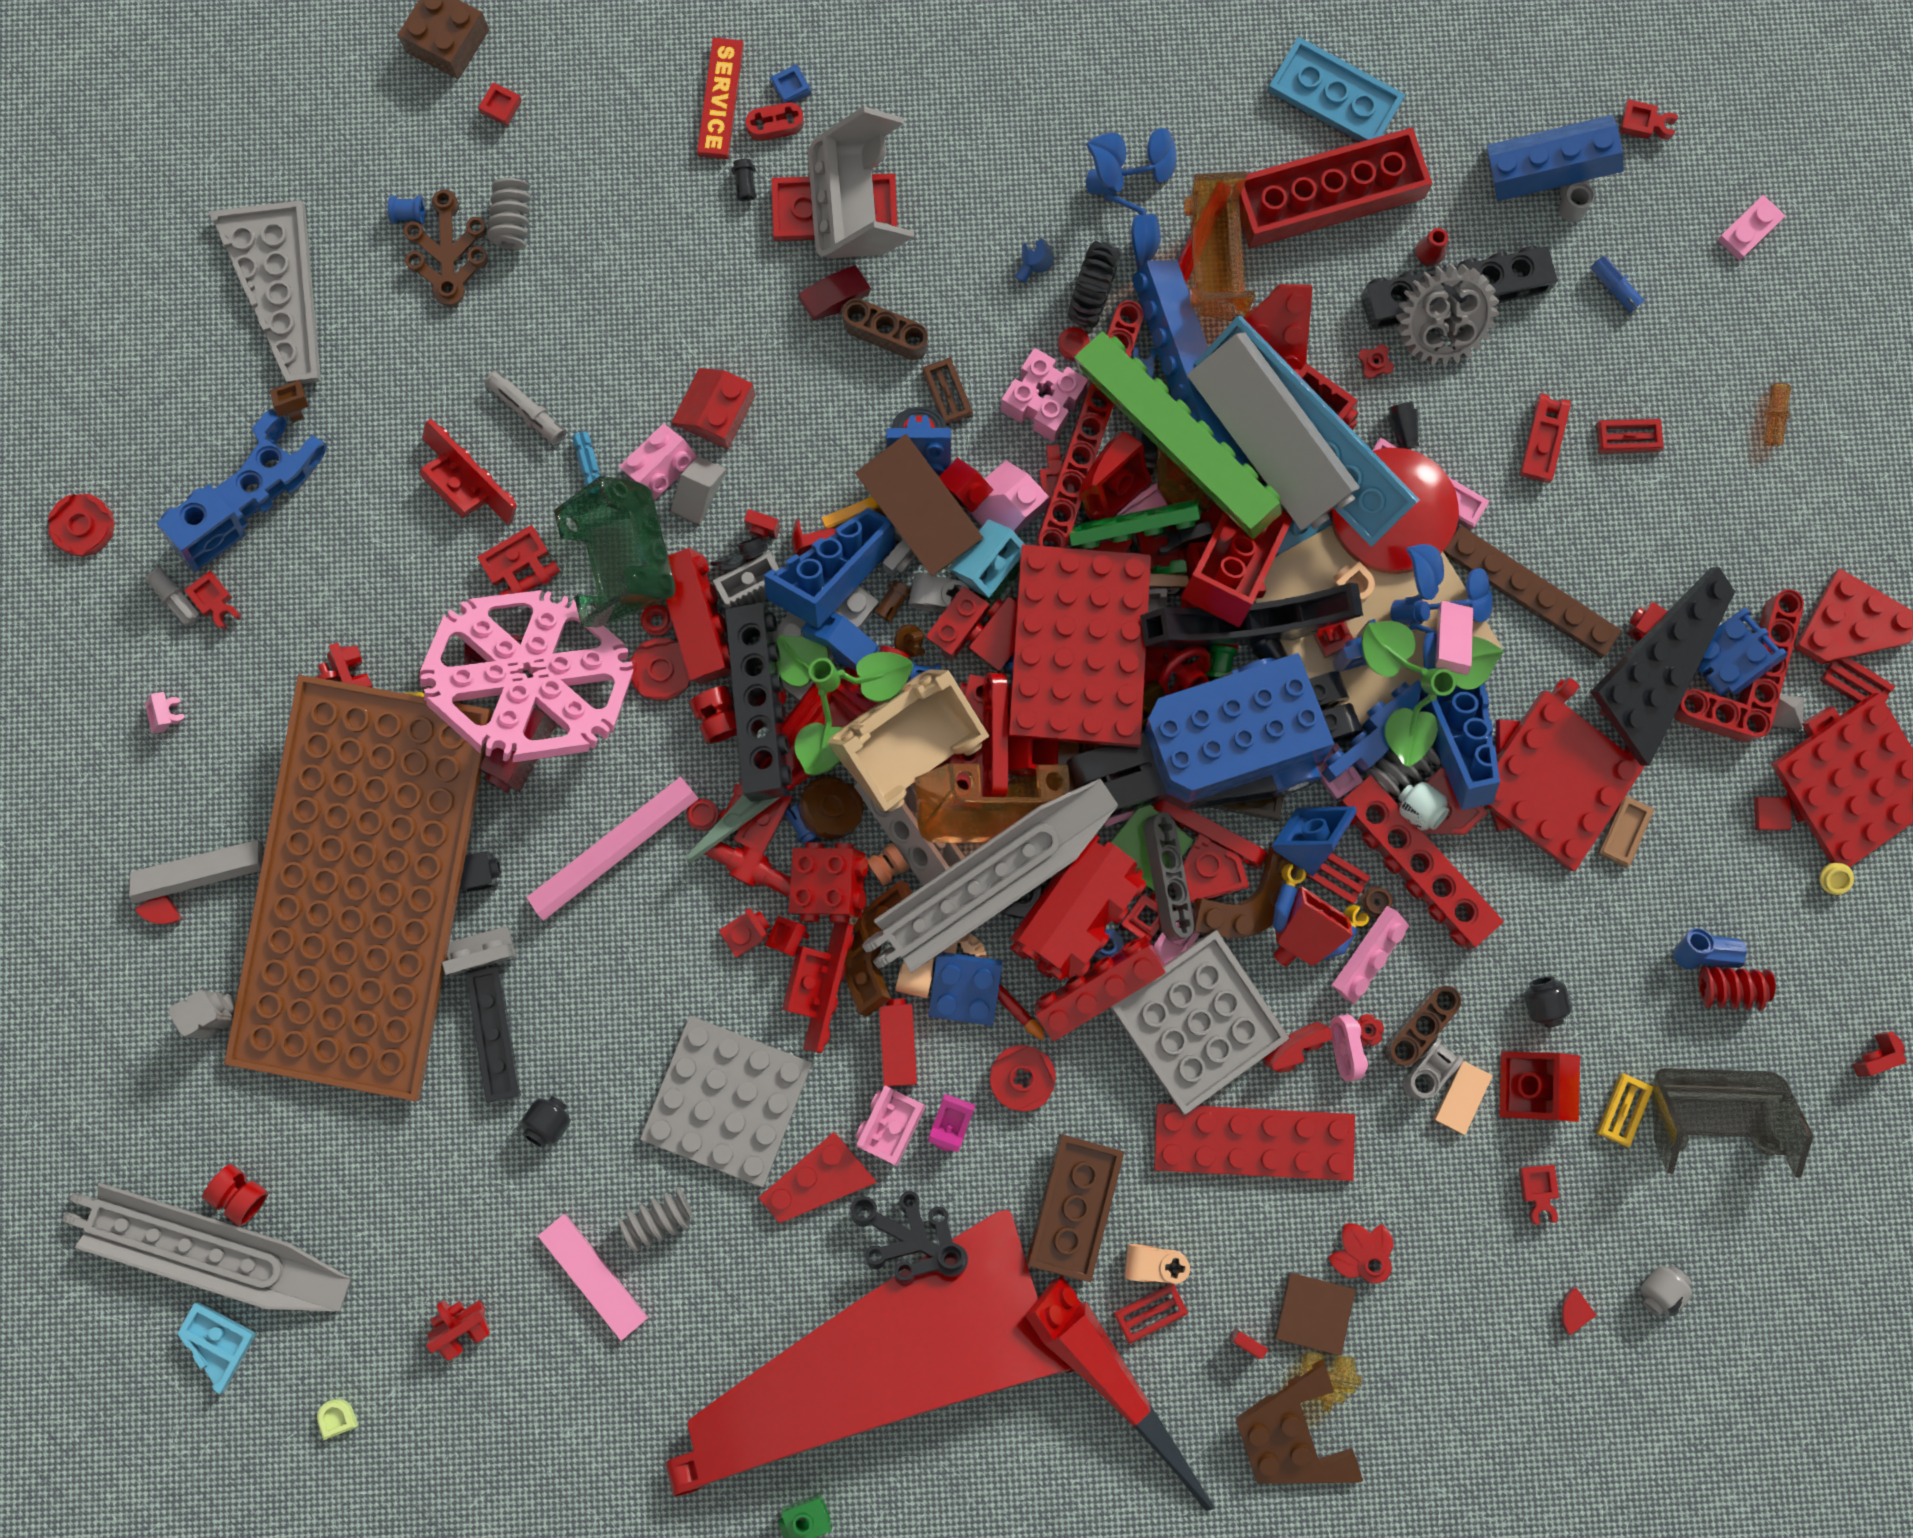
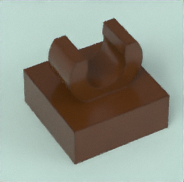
M300 380L270 390L273 407L278 417L289 414L292 423L305 419L302 410L309 407L305 389Z

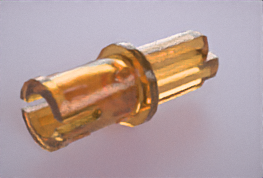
M1774 383L1770 386L1768 410L1764 412V417L1767 418L1764 442L1770 447H1779L1784 442L1786 420L1791 415L1788 407L1792 386L1789 384Z

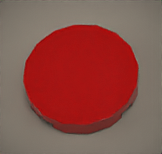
M85 493L65 496L55 504L48 518L49 537L56 547L72 556L80 557L96 554L106 547L113 536L115 526L113 514L106 503L91 494Z
M653 638L643 642L629 661L632 662V669H634L631 679L634 688L643 697L652 701L667 702L675 699L688 689L691 682L679 643L669 638Z

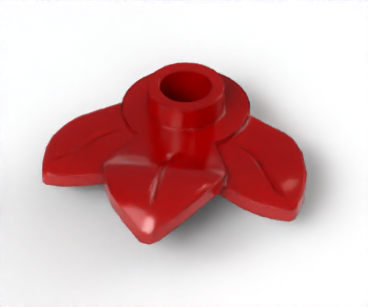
M1346 1223L1342 1231V1241L1345 1249L1329 1256L1331 1265L1346 1278L1362 1277L1371 1284L1383 1283L1389 1278L1392 1271V1264L1389 1259L1394 1247L1392 1235L1383 1224L1377 1226L1370 1233L1358 1224ZM1376 1260L1381 1264V1269L1378 1272H1372L1368 1268V1264Z

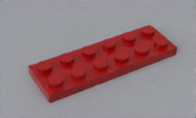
M1156 1104L1154 1170L1354 1181L1355 1114L1197 1106L1186 1115H1183L1175 1104Z

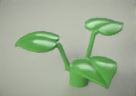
M1395 621L1368 623L1365 626L1361 646L1364 659L1371 670L1381 676L1393 677L1399 672L1401 666H1404L1422 675L1421 686L1428 693L1426 698L1415 705L1413 711L1408 708H1399L1388 717L1385 723L1384 735L1386 742L1402 765L1410 767L1421 760L1436 739L1438 731L1436 717L1430 712H1420L1421 708L1431 701H1436L1437 695H1449L1456 686L1465 690L1481 686L1488 679L1495 664L1502 656L1503 650L1488 640L1472 636V662L1468 675L1451 672L1448 669L1431 668L1427 670L1406 661L1413 655L1416 646L1414 635L1407 626Z
M778 635L777 644L780 651V661L776 663L781 677L788 685L797 688L807 686L812 680L819 690L818 694L821 697L826 721L825 726L821 723H810L797 734L795 753L805 773L808 775L822 774L833 769L841 762L827 743L832 735L842 729L841 727H831L832 719L827 693L836 690L840 685L841 679H845L855 685L861 684V692L868 700L874 702L889 701L896 697L904 688L913 669L911 660L896 653H871L857 663L856 671L860 678H855L845 673L843 669L837 671L832 661L829 660L826 646L806 639L803 636Z

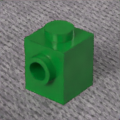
M822 1492L783 1507L781 1512L782 1518L778 1519L783 1538H816L831 1532L833 1527Z

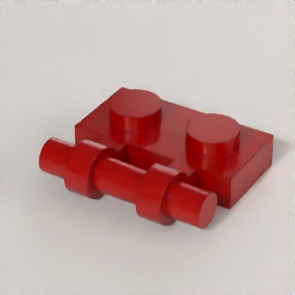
M533 525L528 526L477 556L494 586L505 580L508 583L509 588L500 592L499 595L528 592L541 583L544 586L551 582L550 578L561 572L555 561L545 567L540 563L539 560L550 553ZM531 566L534 573L518 582L515 574Z
M741 781L739 784H735L731 791L734 795L726 810H721L718 819L721 820L743 795ZM780 797L738 828L739 830L733 840L764 855L793 797Z

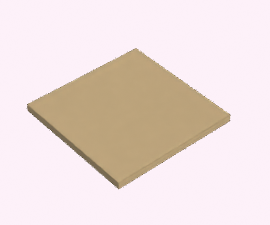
M1331 525L1274 558L1264 579L1266 593L1263 598L1255 599L1253 604L1330 589L1337 582L1333 577L1348 564L1352 568L1358 562L1342 548ZM1442 552L1444 578L1442 583L1438 585L1439 592L1434 599H1422L1428 602V604L1441 603V600L1450 602L1468 599L1465 586L1444 552ZM1365 567L1372 574L1375 580V587L1367 600L1362 603L1363 616L1345 621L1353 639L1357 638L1358 632L1369 620L1375 619L1376 622L1392 621L1390 610L1394 600L1405 599L1406 597H1413L1419 594L1415 583L1414 571L1390 574ZM1438 609L1430 610L1429 619L1420 625L1437 630ZM1473 621L1472 636L1488 640L1499 648L1502 647L1486 621ZM1411 630L1416 646L1413 655L1406 661L1424 668L1423 644L1427 633ZM1313 634L1296 640L1280 639L1288 656L1299 653L1309 679L1335 671L1332 661L1338 653L1324 658ZM1368 665L1340 672L1350 697L1344 704H1353L1361 727H1363L1362 724L1370 718L1366 713L1380 701L1386 705L1394 699L1391 693L1405 681L1409 686L1418 679L1421 682L1422 675L1404 666H1401L1399 672L1393 677L1376 674Z

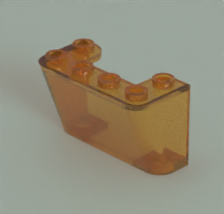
M946 764L915 777V793L919 833L925 840L933 843L988 842L1037 807L1067 794L1069 791L1068 765H1036V775L1014 778L1008 782L1006 797L981 796L979 764ZM959 772H965L971 778V786L968 790H962L957 785L956 777Z

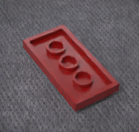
M895 173L872 174L876 222H883L897 227ZM810 176L771 178L774 241L815 240Z

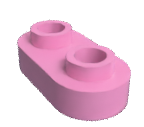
M1349 1014L1335 1016L1331 1020L1330 1031L1339 1074L1347 1082L1360 1080L1365 1076L1368 1068L1367 1058L1363 1053L1360 1039L1361 1027Z

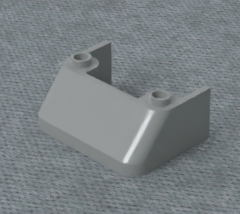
M863 106L812 141L808 151L815 247L818 255L831 259L883 255L914 238V231L891 226L883 222H876L871 169L877 166L886 155L885 135L903 125V117Z

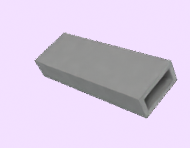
M1245 332L1235 334L1187 374L1267 485L1271 486L1279 494L1281 504L1301 530L1310 526L1314 530L1330 519L1327 515L1328 512L1335 507L1340 511L1355 500L1352 494L1360 489L1359 485Z

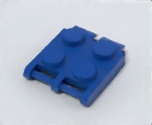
M1747 608L1741 609L1717 628L1697 669L1702 677L1713 671V673L1706 677V680L1720 697H1724L1729 692H1732L1734 696L1788 655L1783 648L1779 649L1768 637L1769 632L1765 628L1761 629L1750 617L1751 612ZM1743 621H1745L1752 628V630L1755 632L1754 634H1752V632L1746 627ZM1763 641L1774 654L1771 655L1761 642Z

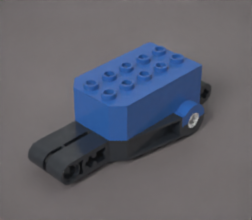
M1299 653L1277 660L1275 658L1257 660L1230 671L1213 681L1158 698L1148 718L1145 731L1141 734L1140 747L1105 745L1078 754L1068 759L1066 764L1075 789L1097 779L1102 780L1118 804V807L1109 818L1161 801H1166L1182 810H1192L1271 799L1305 789L1321 780L1317 766L1322 764L1333 745L1359 735L1363 730L1353 704H1344L1350 697L1340 672L1332 671L1309 679Z

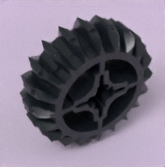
M1094 241L1090 244L1068 309V317L1071 321L1084 327L1094 328L1098 325L1120 260L1119 248L1113 247L1112 244Z

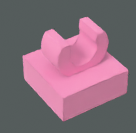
M164 692L150 694L144 704L151 734L165 732L170 724L174 725L182 722L184 714L173 715L169 711V707H175L180 704V698L171 697L166 700Z

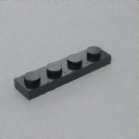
M500 966L465 972L486 1103L520 1097L521 1092Z

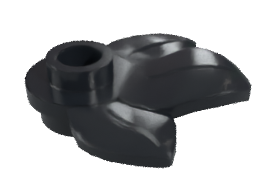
M761 537L743 541L737 544L738 552L728 554L710 562L711 566L723 565L719 566L721 572L734 570L745 561L749 562L763 555V552L768 549L767 543H763Z

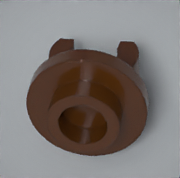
M904 625L897 631L894 637V647L911 657L923 655L925 650L921 649L925 635L915 625Z

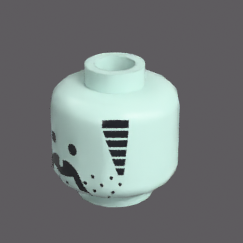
M1421 782L1416 786L1408 785L1398 798L1402 802L1399 809L1400 814L1419 830L1436 829L1449 812V809L1446 807V796L1426 782Z

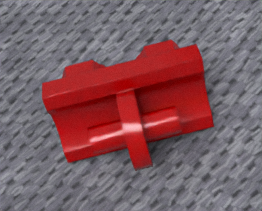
M339 643L330 644L328 646L330 652L327 653V658L332 671H330L327 663L319 664L318 668L321 674L315 678L372 688L367 673L351 677L349 673V668L362 665L358 646L340 648Z
M480 1299L467 1308H464L461 1301L452 1306L445 1300L437 1303L439 1314L430 1319L434 1329L427 1333L429 1342L426 1343V1346L431 1353L437 1350L447 1361H450L463 1351V1345L458 1340V1336L467 1332L474 1343H478L488 1337L490 1328L485 1318V1307Z

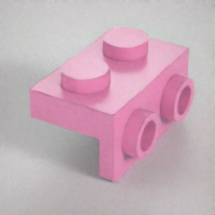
M663 423L644 443L628 456L619 468L654 501L681 476L697 456L681 436Z
M884 1086L882 1091H877L871 1102L870 1108L873 1111L868 1121H863L857 1131L856 1139H858L856 1147L898 1166L926 1105Z

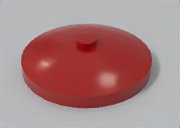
M1405 448L1374 450L1373 452L1420 501L1372 547L1335 509L1330 511L1331 525L1342 548L1354 560L1360 561L1363 566L1390 574L1413 571V565L1406 548L1427 544L1437 548L1441 554L1452 540L1459 517L1457 494L1451 480L1443 469L1425 455Z

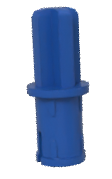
M1606 256L1599 258L1591 266V270L1609 289L1607 293H1612L1629 314L1645 301L1626 280L1629 277L1627 275L1624 277Z

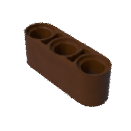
M851 299L843 306L844 329L850 335L911 360L921 359L927 353L928 333L920 323L861 299ZM859 313L864 316V319L860 322H853L849 317ZM888 325L893 330L888 334H882L878 331V328ZM911 337H918L922 340L917 346H911L906 341Z
M1445 985L1434 988L1426 994L1386 1043L1384 1054L1390 1064L1394 1066H1408L1419 1059L1459 1010L1462 999L1457 989ZM1440 992L1445 993L1449 997L1450 1005L1446 1010L1441 1009L1437 1005L1436 999ZM1420 1017L1425 1018L1429 1023V1031L1426 1035L1420 1034L1416 1029V1021ZM1399 1042L1406 1044L1409 1049V1055L1405 1060L1399 1059L1395 1054V1047Z

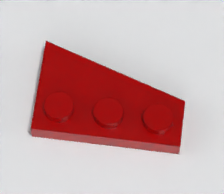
M834 1131L758 1198L775 1219L781 1223L877 1183V1181Z

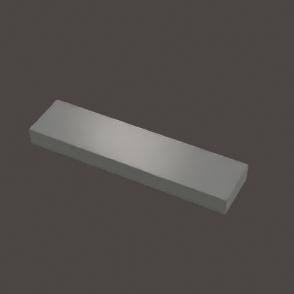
M254 840L130 872L129 897L133 903H138L261 871L262 845L259 840Z

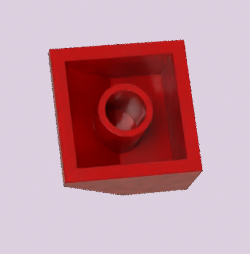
M699 368L671 423L729 450L756 396L753 383L725 370Z
M1501 1051L1500 1118L1579 1122L1580 1055Z

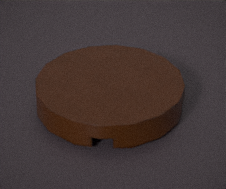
M832 776L820 777L810 782L801 795L798 809L800 819L811 832L823 838L839 839L853 833L861 822L864 806L862 797L849 782L846 784L840 781V778Z

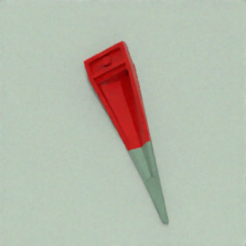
M851 668L844 670L845 673L855 678H860L856 670ZM841 679L838 688L827 693L832 719L831 727H845L879 702L865 698L861 692V684L855 685L845 679ZM821 697L818 698L788 739L789 753L785 754L786 766L789 765L791 768L793 779L792 785H788L789 791L810 776L805 773L796 756L795 739L799 731L810 723H821L825 726L826 721ZM771 760V762L766 766V768H768V767L771 765L772 760ZM742 795L687 855L686 860L688 864L694 862L779 798L751 802Z

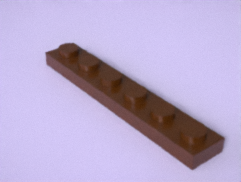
M1463 526L1457 529L1452 540L1443 551L1447 558L1468 572L1476 568L1485 570L1491 587L1600 658L1606 656L1622 631Z

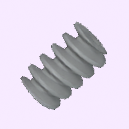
M500 178L492 184L493 193L490 198L492 205L489 209L491 217L488 220L490 229L487 231V237L498 247L513 250L526 248V242L518 238H524L528 235L526 229L519 227L526 226L529 223L528 218L523 216L530 212L529 206L523 204L531 200L530 194L524 192L530 189L531 186L527 182L514 178Z
M1431 747L1421 760L1410 767L1402 765L1393 751H1390L1386 755V760H1378L1376 763L1377 768L1370 767L1366 773L1367 777L1371 775L1387 793L1391 792L1396 797H1399L1401 793L1398 785H1402L1404 788L1410 785L1408 777L1413 778L1415 781H1420L1419 769L1428 774L1431 772L1428 762L1431 761L1436 766H1439L1441 761Z
M680 1187L676 1188V1199H672L666 1192L663 1194L664 1204L661 1205L653 1198L651 1199V1210H648L643 1204H639L638 1216L628 1209L626 1210L627 1221L624 1222L618 1217L623 1235L634 1252L641 1250V1241L647 1247L653 1245V1235L659 1241L664 1240L666 1236L665 1229L673 1236L678 1233V1224L684 1230L690 1228V1218L694 1221V1217Z

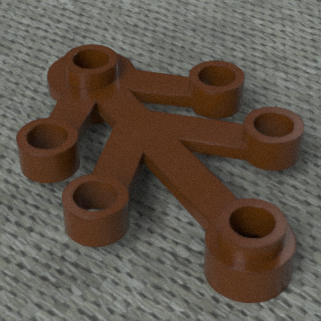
M443 189L436 192L432 198V205L439 215L440 246L425 234L418 222H409L404 227V234L408 241L417 243L441 263L442 276L426 264L425 258L418 251L409 252L405 257V263L410 271L419 273L434 286L433 294L440 304L454 306L460 303L465 295L464 284L479 268L487 265L488 255L482 247L475 246L468 252L469 261L456 273L454 264L477 239L486 235L487 227L481 218L472 217L466 223V232L453 244L452 216L458 212L459 202L452 191ZM449 198L446 204H439L441 199ZM474 225H482L479 231H472ZM419 229V233L416 236H410L411 230ZM476 254H483V258L481 260H473V257ZM413 259H421L418 265H411ZM453 286V290L450 293L443 292L445 287Z

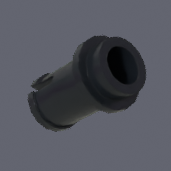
M750 159L735 160L731 172L735 175L737 200H754L757 198L753 173L756 171L755 165L752 164Z

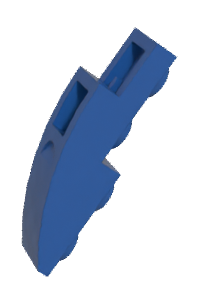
M1419 679L1410 686L1405 681L1391 693L1394 697L1393 700L1386 705L1380 701L1366 712L1370 717L1362 724L1366 730L1350 741L1353 748L1345 754L1340 749L1325 761L1329 767L1321 774L1329 783L1353 764L1363 774L1390 749L1384 735L1385 723L1388 717L1399 708L1414 710L1422 688Z

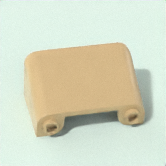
M931 669L907 682L902 691L893 699L877 703L832 735L827 743L878 809L891 812L904 804L905 800L903 798L907 794L905 789L954 753H965L966 756L975 753L982 747L981 742L988 738L989 735L950 671Z

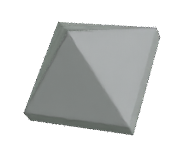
M1780 695L1772 727L1801 730L1803 727L1804 698Z

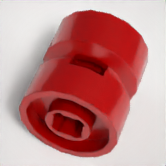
M727 686L709 689L696 695L689 701L695 719L702 721L699 729L707 745L718 743L737 735L735 710L731 709L734 701Z
M228 1164L207 1185L202 1194V1199L216 1210L224 1208V1216L238 1227H242L259 1211L266 1201L269 1192L255 1181L246 1182V1174L233 1164Z

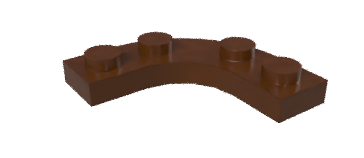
M1269 847L1262 879L1258 889L1249 899L1238 904H1225L1196 898L1193 911L1194 931L1210 934L1217 930L1221 937L1244 938L1256 935L1269 928L1273 924L1275 903L1281 885L1286 884L1282 877V869L1285 865L1293 863L1274 851L1273 847ZM1293 864V869L1291 870L1292 879L1296 878L1299 867Z
M901 880L876 898L863 911L862 918H858L853 927V931H856L853 944L850 950L847 951L845 975L858 1014L868 1017L891 998L880 968L878 969L873 963L880 954L882 945L873 951L865 952L862 944L875 933L882 931L874 922V919L912 894L909 885Z

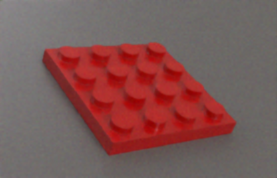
M1872 693L1771 763V766L1830 863H1843L1851 867L1913 823V748L1880 693Z

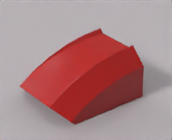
M1125 431L1117 433L1106 444L1090 467L1084 481L1081 497L1087 517L1099 520L1116 516L1152 483L1144 457L1143 444Z

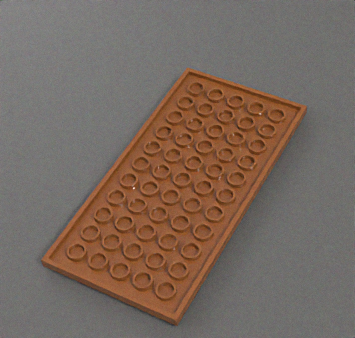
M298 674L224 1065L410 1101L420 1100L444 974L442 962L446 961L481 777L482 770H480V765L486 750L485 743L479 753L426 705L427 701L424 700V697ZM452 702L456 708L476 725H487L491 721L492 709Z

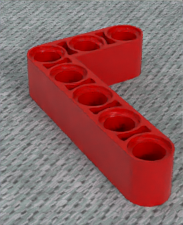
M1786 589L1767 600L1759 623L1761 629L1765 628L1769 632L1768 637L1779 649L1783 648L1788 653L1787 657L1774 666L1772 672H1766L1743 689L1738 702L1697 689L1686 691L1674 715L1675 720L1746 743L1755 741L1769 733L1804 608V600L1799 592ZM1779 601L1786 603L1788 613L1780 608ZM1771 630L1779 634L1780 643L1772 638ZM1762 641L1761 644H1763L1766 647L1770 654H1774L1771 651V649ZM1756 689L1763 693L1764 703L1756 698ZM1685 699L1694 704V713L1689 712L1685 708ZM1716 709L1721 710L1725 714V723L1717 719ZM1747 719L1755 723V733L1749 730Z

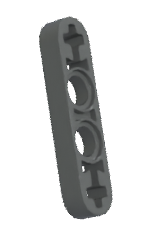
M1160 813L1145 820L1143 826L1161 928L1166 938L1177 941L1192 935L1194 919L1176 824L1170 815ZM1162 853L1167 854L1169 857V869L1162 863ZM1168 885L1173 886L1175 889V901L1168 895Z

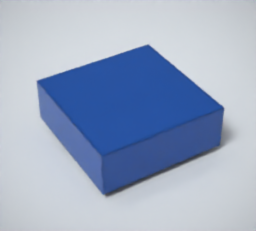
M797 64L769 77L770 83L782 103H795L811 95V88Z

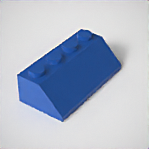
M1613 114L1487 145L1497 201L1624 172L1623 151L1618 126Z

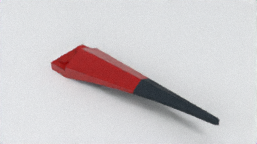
M1063 1276L1053 1279L1025 1316L1043 1344L1084 1378L1140 1433L1206 1511L1215 1509L1086 1301L1082 1303L1079 1301L1075 1291L1069 1286Z

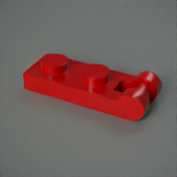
M1539 393L1534 406V415L1519 476L1548 484L1553 480L1571 401L1562 398L1560 401L1550 399V396L1547 394ZM1546 411L1555 413L1556 418L1546 416Z

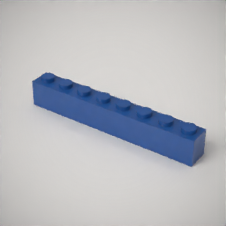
M1178 260L1146 261L1132 277L1133 287L1137 292L1144 313L1143 316L1147 321L1152 342L1156 347L1172 398L1175 401L1178 399L1182 400L1191 410L1190 416L1197 423L1200 420L1204 421L1213 431L1214 435L1212 437L1219 444L1222 442L1228 444L1236 454L1234 458L1242 466L1245 463L1250 466L1245 453L1187 376L1196 367L1194 363L1208 349V345Z

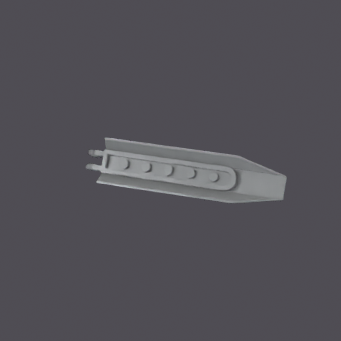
M1097 779L1037 807L874 919V922L882 931L875 933L863 942L862 948L865 952H870L889 940L893 947L879 954L873 963L879 969L900 956L912 973L1075 861L1118 807L1117 802L1102 780Z
M98 1183L97 1199L79 1193H72L70 1201L74 1202V1204L92 1208L88 1218L81 1217V1215L75 1213H65L62 1220L65 1223L84 1229L85 1233L76 1244V1249L263 1309L340 1312L352 1279L288 1242L103 1183Z

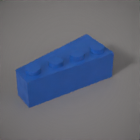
M870 508L865 509L837 527L836 533L826 539L821 537L812 543V548L801 556L795 554L787 559L784 567L777 571L772 569L764 574L767 600L812 626L819 628L895 547L894 525L887 517Z
M1485 682L1481 686L1469 690L1456 686L1452 693L1446 696L1437 695L1436 701H1431L1420 710V712H1430L1436 717L1438 731L1433 744L1461 810L1493 804L1500 784L1496 749L1493 746L1492 739L1493 727L1488 711L1489 698L1488 693H1486ZM1421 689L1418 703L1428 696V693L1424 692L1423 689Z

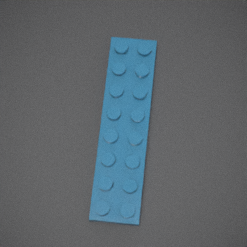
M1237 316L1194 364L1198 366L1235 334L1245 332L1359 485L1360 489L1352 494L1355 497L1353 502L1340 511L1337 507L1334 509L1371 547L1374 546L1420 501L1419 498L1242 316Z

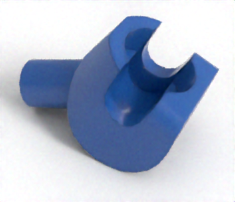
M1043 238L1036 240V249L1034 251L1028 249L1027 243L1022 245L1023 264L1016 273L1015 278L1025 284L1032 271L1042 273L1052 266L1054 255L1051 247Z

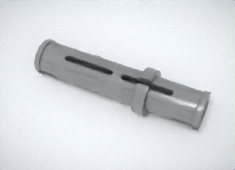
M499 370L490 373L484 385L525 419L526 425L530 429H536L552 445H557L564 439L567 433L566 429L562 428L548 415L547 409L543 406H537L520 389L504 377Z

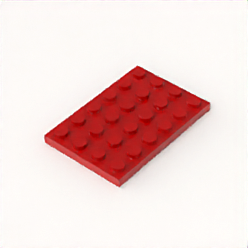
M1022 544L1008 737L1140 747L1146 657L1140 615L1148 613L1151 555Z

